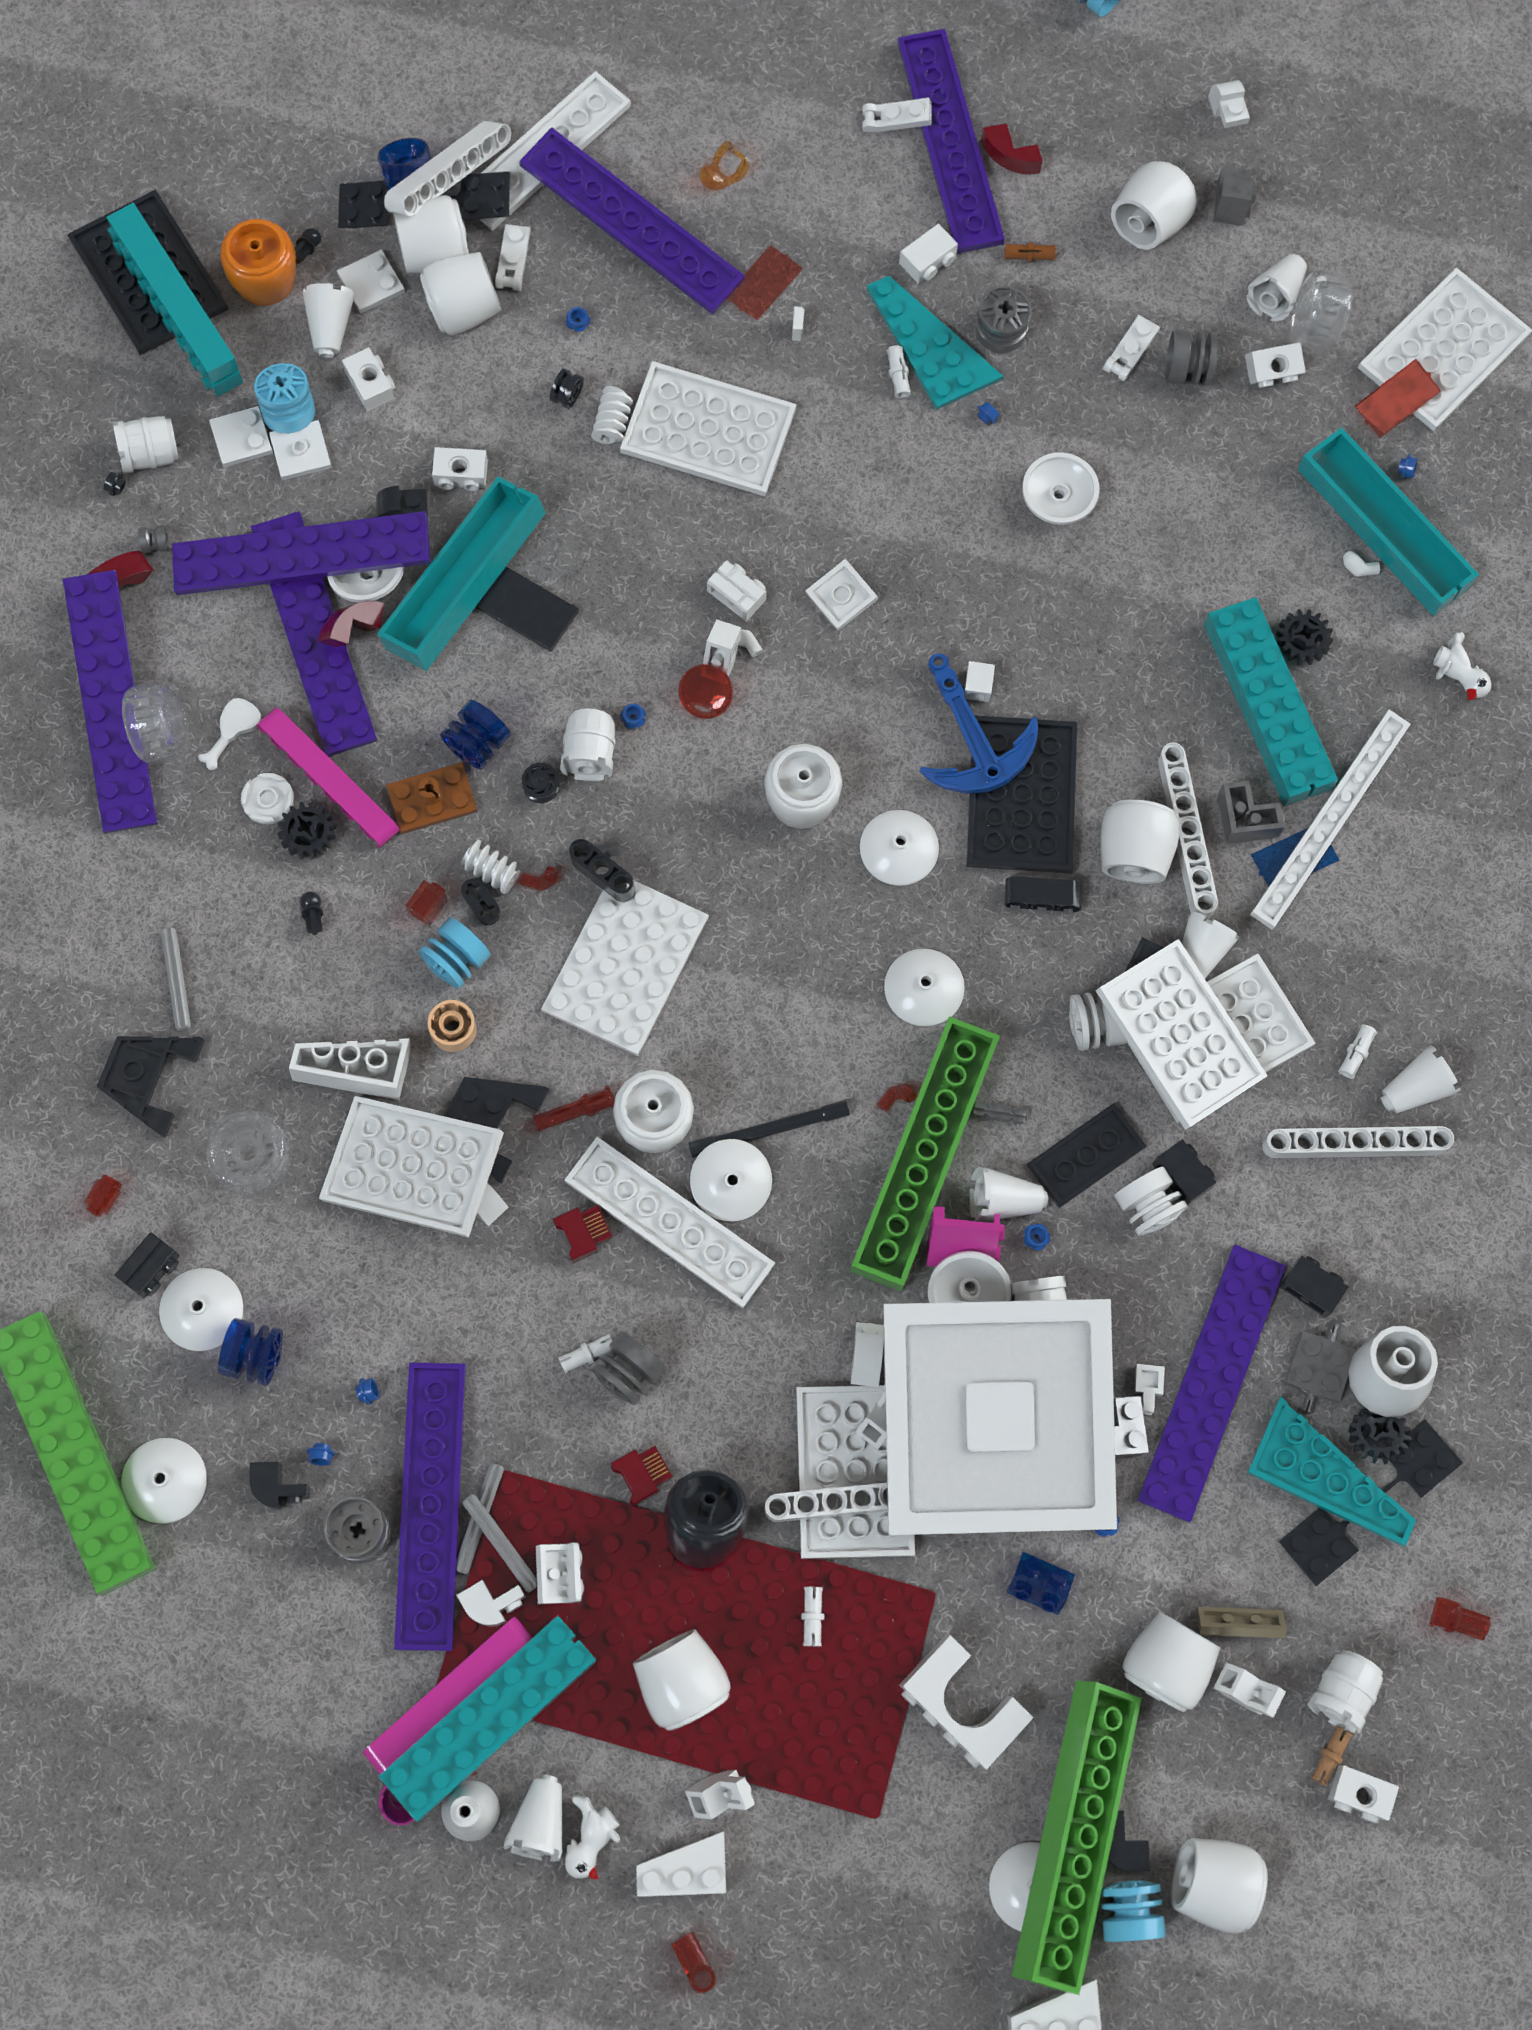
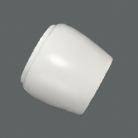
M1153 161L1142 165L1125 184L1112 206L1111 218L1114 227L1121 237L1139 249L1149 250L1157 247L1183 228L1195 213L1197 198L1194 185L1179 167L1169 162ZM1153 221L1155 225L1148 227V225Z
M446 195L437 196L425 201L417 213L412 216L393 213L407 274H421L427 265L435 261L469 254L465 225L462 222L456 199Z
M481 252L447 257L427 265L420 274L428 306L442 333L446 332L448 335H455L465 332L502 311Z
M809 744L791 745L778 752L769 763L764 779L766 799L776 817L787 826L798 829L811 828L823 822L838 804L843 785L840 767L833 756L821 747Z
M1133 799L1120 800L1108 807L1103 817L1100 835L1102 872L1114 879L1141 884L1163 882L1172 863L1180 835V821L1171 808L1156 802Z
M654 1069L638 1072L627 1079L617 1092L613 1107L617 1130L625 1141L642 1152L654 1154L668 1151L684 1139L691 1128L694 1113L691 1094L683 1082L669 1072Z
M1407 1326L1387 1328L1367 1339L1353 1355L1348 1371L1350 1388L1358 1402L1369 1411L1385 1417H1402L1415 1411L1430 1394L1438 1366L1436 1350L1430 1340L1418 1330Z
M1159 1611L1129 1649L1123 1662L1124 1677L1158 1701H1163L1181 1712H1186L1187 1709H1193L1201 1700L1211 1679L1220 1647Z
M696 1630L687 1631L660 1644L633 1663L648 1711L655 1723L660 1727H665L666 1730L677 1729L693 1722L720 1706L729 1697L730 1681L718 1658Z
M1188 1839L1181 1847L1175 1863L1170 1888L1172 1907L1176 1911L1210 1928L1232 1934L1244 1932L1254 1925L1263 1907L1267 1889L1266 1864L1254 1849L1243 1844L1221 1840Z

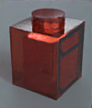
M423 880L405 905L407 912L430 927L448 902L445 889L435 882L430 884Z

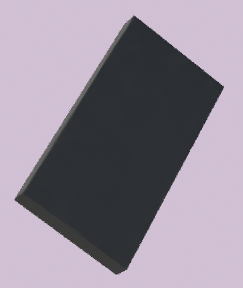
M508 567L503 569L475 607L552 652L579 612V608Z
M1113 1103L1027 1163V1166L1060 1209L1147 1146Z

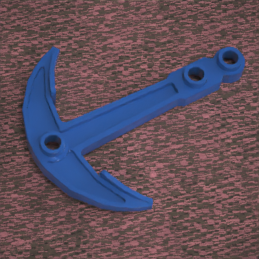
M941 653L932 655L928 662L929 671L935 676V683L945 704L951 708L976 767L957 773V768L934 769L921 766L919 772L930 782L945 790L964 794L988 792L1007 784L1025 768L1035 749L1038 734L1037 718L1032 717L1026 730L1013 742V749L997 757L965 699L964 690L955 671L950 668L949 659ZM936 660H942L943 664L937 666L934 664V662ZM953 682L954 685L948 688L945 686V683ZM996 770L998 773L996 776H990L988 772Z

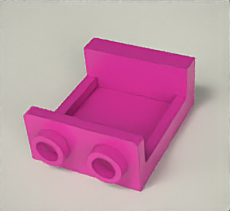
M933 1206L926 1250L927 1266L936 1267L946 1257L962 1251L981 1252L999 1262L1001 1245H998V1241L1004 1240L1005 1225L1000 1224V1214L994 1213L992 1223L946 1219L945 1207Z

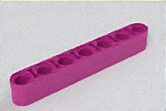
M278 707L271 710L256 724L258 729L262 733L265 732L270 737L269 740L280 751L283 749L287 753V758L297 768L301 767L305 771L304 775L315 786L319 785L324 790L323 793L333 803L336 802L342 808L341 811L351 821L355 820L358 823V828L369 839L373 838L377 842L376 846L378 848H381L400 831L395 822Z
M514 1616L362 1752L364 1756L381 1774L533 1637Z

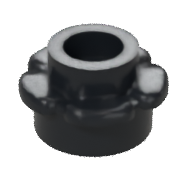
M115 472L109 473L103 487L105 491L109 492V495L114 496L115 493L119 495L122 493L126 485V480H123V474L121 472L118 474Z

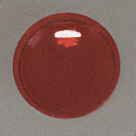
M699 664L690 668L682 676L678 693L683 707L690 714L698 718L710 719L721 715L730 706L733 698V685L729 676L721 668L712 664ZM694 705L704 707L710 711H701L694 707Z

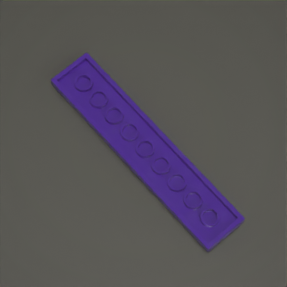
M939 29L898 37L897 44L913 100L929 98L931 101V125L921 126L950 235L958 244L957 253L1004 245L1005 238L946 30Z
M551 127L520 160V167L712 315L744 281V275L554 128Z
M425 511L172 543L174 592L176 595H185L431 564L428 516Z
M298 511L250 527L252 533L305 527L301 513ZM323 578L270 584L326 755L330 757L377 742L346 646L333 647L318 642V637L324 623L334 613Z
M115 570L63 578L103 832L111 833L156 825L155 803L117 573Z
M1235 1244L1233 1245L1138 1496V1502L1188 1523L1191 1522L1286 1265Z
M409 1362L394 1650L452 1651L466 1378V1364Z

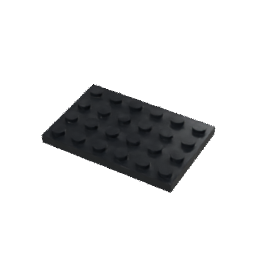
M156 189L67 234L69 241L139 355L174 338L175 335L167 330L161 313L157 314L150 302L151 298L148 293L144 294L137 282L138 278L135 274L132 275L125 264V258L123 255L119 256L112 242L114 241L107 231V228L110 227L107 216L131 203L135 204L209 319L229 309L226 301Z
M974 715L997 757L1013 749V742L1026 730L1031 719ZM1037 719V742L1025 768L1010 782L997 789L969 794L966 867L1072 874L1077 722ZM972 756L970 759V769L976 767ZM990 770L988 775L996 776L998 772Z

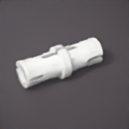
M899 345L891 346L887 349V354L890 362L889 376L894 384L895 398L909 397L911 395L907 377L909 370L905 366L903 348Z
M1361 1025L1353 1044H1350L1347 1048L1348 1054L1338 1070L1340 1074L1350 1079L1355 1078L1362 1061L1367 1059L1369 1055L1368 1049L1377 1034L1373 1027Z
M609 1333L588 1344L584 1342L580 1344V1348L558 1357L565 1374L586 1363L590 1365L601 1354L611 1352L612 1350L609 1345L612 1339Z
M804 1587L805 1613H802V1620H804L803 1646H812L813 1634V1647L822 1646L821 1620H824V1614H821L823 1588H814L813 1599V1587Z

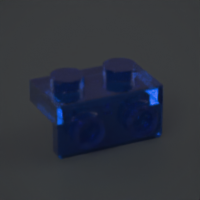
M1022 1552L1006 1592L1019 1600L1038 1606L1046 1612L1059 1615L1067 1601L1075 1574L1026 1552Z

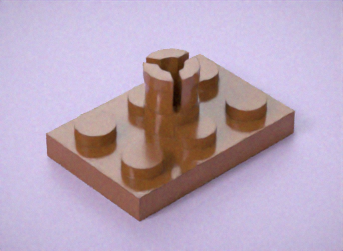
M462 762L386 784L401 835L478 812Z

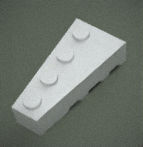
M407 1038L387 1042L385 1039L358 1043L357 1041H347V1043L332 1044V1042L297 1043L294 1047L289 1071L292 1081L399 1100L411 1052L410 1041Z

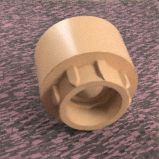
M446 1000L437 1004L429 1014L428 1029L433 1042L440 1049L448 1052H458L467 1048L475 1039L477 1032L476 1022L471 1009L466 1004L457 1000ZM456 1021L459 1023V1027L454 1031H448L445 1029L447 1023Z

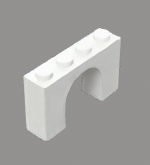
M946 1634L899 1684L904 1690L901 1695L913 1707L918 1704L925 1711L922 1716L933 1727L938 1724L945 1731L942 1736L954 1748L959 1745L966 1752L963 1757L974 1768L980 1765L987 1770L1033 1717L1013 1697L1007 1696L981 1723L972 1726H963L956 1723L949 1716L945 1708L944 1691L948 1681L971 1655L951 1635Z

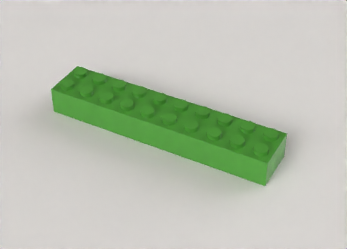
M949 1016L850 1272L900 1292L902 1291L932 1214L933 1206H935L998 1043L999 1035Z
M39 1311L0 1329V1367L96 1593L104 1596L155 1571V1565L125 1500L121 1486L47 1315Z
M1075 1682L1011 1977L1058 1991L1080 1995L1142 1699L1140 1697L1098 1682Z

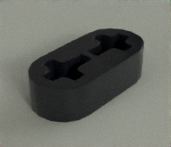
M476 878L466 880L461 887V893L465 902L482 924H495L500 918V908L482 881ZM470 886L480 888L478 889L479 900L473 894L467 895ZM483 903H485L488 909L494 908L492 911L493 917L482 916L484 914L481 906Z

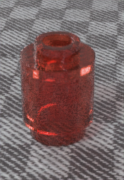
M103 1174L100 1179H96L83 1201L87 1205L85 1210L97 1217H101L102 1214L108 1215L121 1194L119 1190L122 1184Z

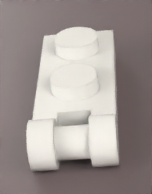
M929 98L879 105L867 103L862 106V114L865 116V120L862 122V129L864 132H884L931 125V101ZM881 116V120H875V117Z
M505 224L495 288L504 289V287H512L515 291H521L530 238V227ZM506 273L515 274L514 277H506Z
M1138 315L1113 354L1106 361L1103 370L1108 373L1113 372L1117 374L1118 379L1125 382L1158 333L1160 326ZM1118 360L1124 362L1126 365L1123 367L1117 362Z

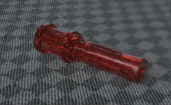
M607 1085L604 1087V1090L590 1095L584 1093L580 1100L538 1115H533V1119L538 1132L586 1114L588 1117H593L596 1112L610 1107L613 1109L615 1101L610 1087Z

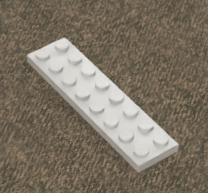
M596 71L482 172L510 171L509 216L544 185L520 167V160L551 127L583 150L631 107V101ZM508 217L479 220L493 231Z
M596 1137L565 1178V1183L742 1309L775 1266L774 1261L599 1137Z

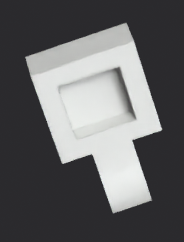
M1136 1364L1134 1394H1142L1143 1415L1151 1416L1154 1413L1155 1396L1163 1395L1165 1369L1163 1366Z

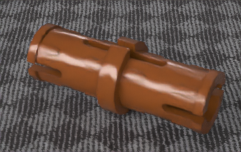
M1028 242V244L1005 243V260L1020 259L1027 260V262H1032V260L1054 261L1055 245H1033V242Z

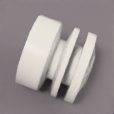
M1089 992L1084 993L1083 1000L1079 994L1071 995L1069 1021L1076 1045L1080 1051L1088 1050L1089 1042L1092 1048H1099L1101 1035L1109 1047L1127 1043L1126 1037L1099 996H1097V1003L1095 1004Z
M1164 1167L1157 1168L1143 1175L1114 1195L1123 1212L1135 1208L1138 1211L1129 1220L1131 1225L1142 1220L1144 1221L1143 1224L1135 1229L1138 1236L1156 1232L1166 1227L1188 1208L1185 1201L1175 1205L1171 1204L1181 1196L1179 1192L1165 1194L1164 1191L1170 1187L1173 1181Z

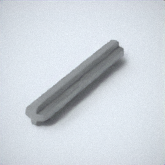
M173 927L164 928L161 930L174 1022L178 1031H184L191 1028L177 931Z
M495 1463L489 1465L478 1497L488 1513L504 1471L503 1466ZM472 1517L456 1561V1571L462 1574L469 1573L483 1532Z
M472 1494L463 1501L464 1507L527 1592L533 1591L537 1587V1578L476 1495Z

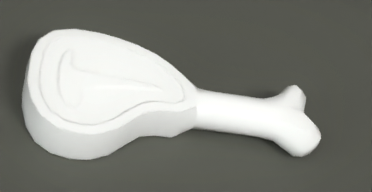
M241 698L229 701L220 718L221 737L209 752L198 755L199 761L206 763L210 771L217 769L218 757L227 745L240 734L252 732L258 728L256 724L262 719L259 710L252 703Z

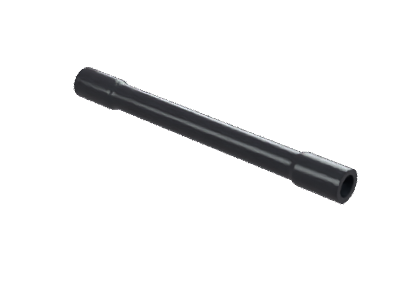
M846 1100L797 1115L715 1137L710 1136L688 1142L692 1158H695L706 1147L717 1141L736 1139L749 1142L815 1123L828 1122L850 1116Z

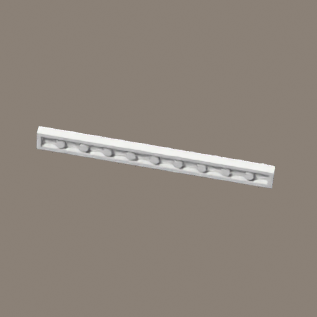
M1391 710L1385 713L1251 912V916L1270 929L1276 926L1410 726L1409 722Z

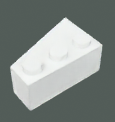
M724 1831L638 1864L636 1866L637 1897L726 1893Z
M1092 1977L1082 1982L1080 1995L1060 1991L1048 1998L1008 2014V2029L1101 2030L1097 1980Z

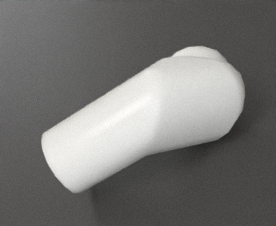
M1348 551L1343 556L1345 567L1356 577L1380 573L1379 562L1365 563L1353 551Z
M741 629L738 646L746 647L752 657L761 654L763 649L749 630Z

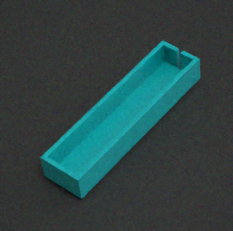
M131 203L107 216L110 225L107 231L114 241L112 242L119 256L123 255L125 258V264L132 275L135 274L138 278L137 282L143 293H148L156 313H161L167 330L170 333H174L177 345L182 352L185 351L188 355L187 359L195 372L198 370L206 390L212 389L216 397H219L243 384L235 357L135 204Z
M1342 427L1303 456L1297 470L1433 617L1448 606L1452 600L1457 599L1472 587L1479 576L1478 572Z
M497 476L377 633L385 649L427 671L546 514L539 497L521 487L517 489L515 484Z
M1254 597L1209 612L1203 625L1283 806L1305 800L1308 795L1311 798L1331 791L1338 781L1337 776L1257 598Z
M559 1616L552 1620L378 1776L417 1823L426 1817L596 1663V1659L580 1640L575 1644L573 1643L575 1635Z

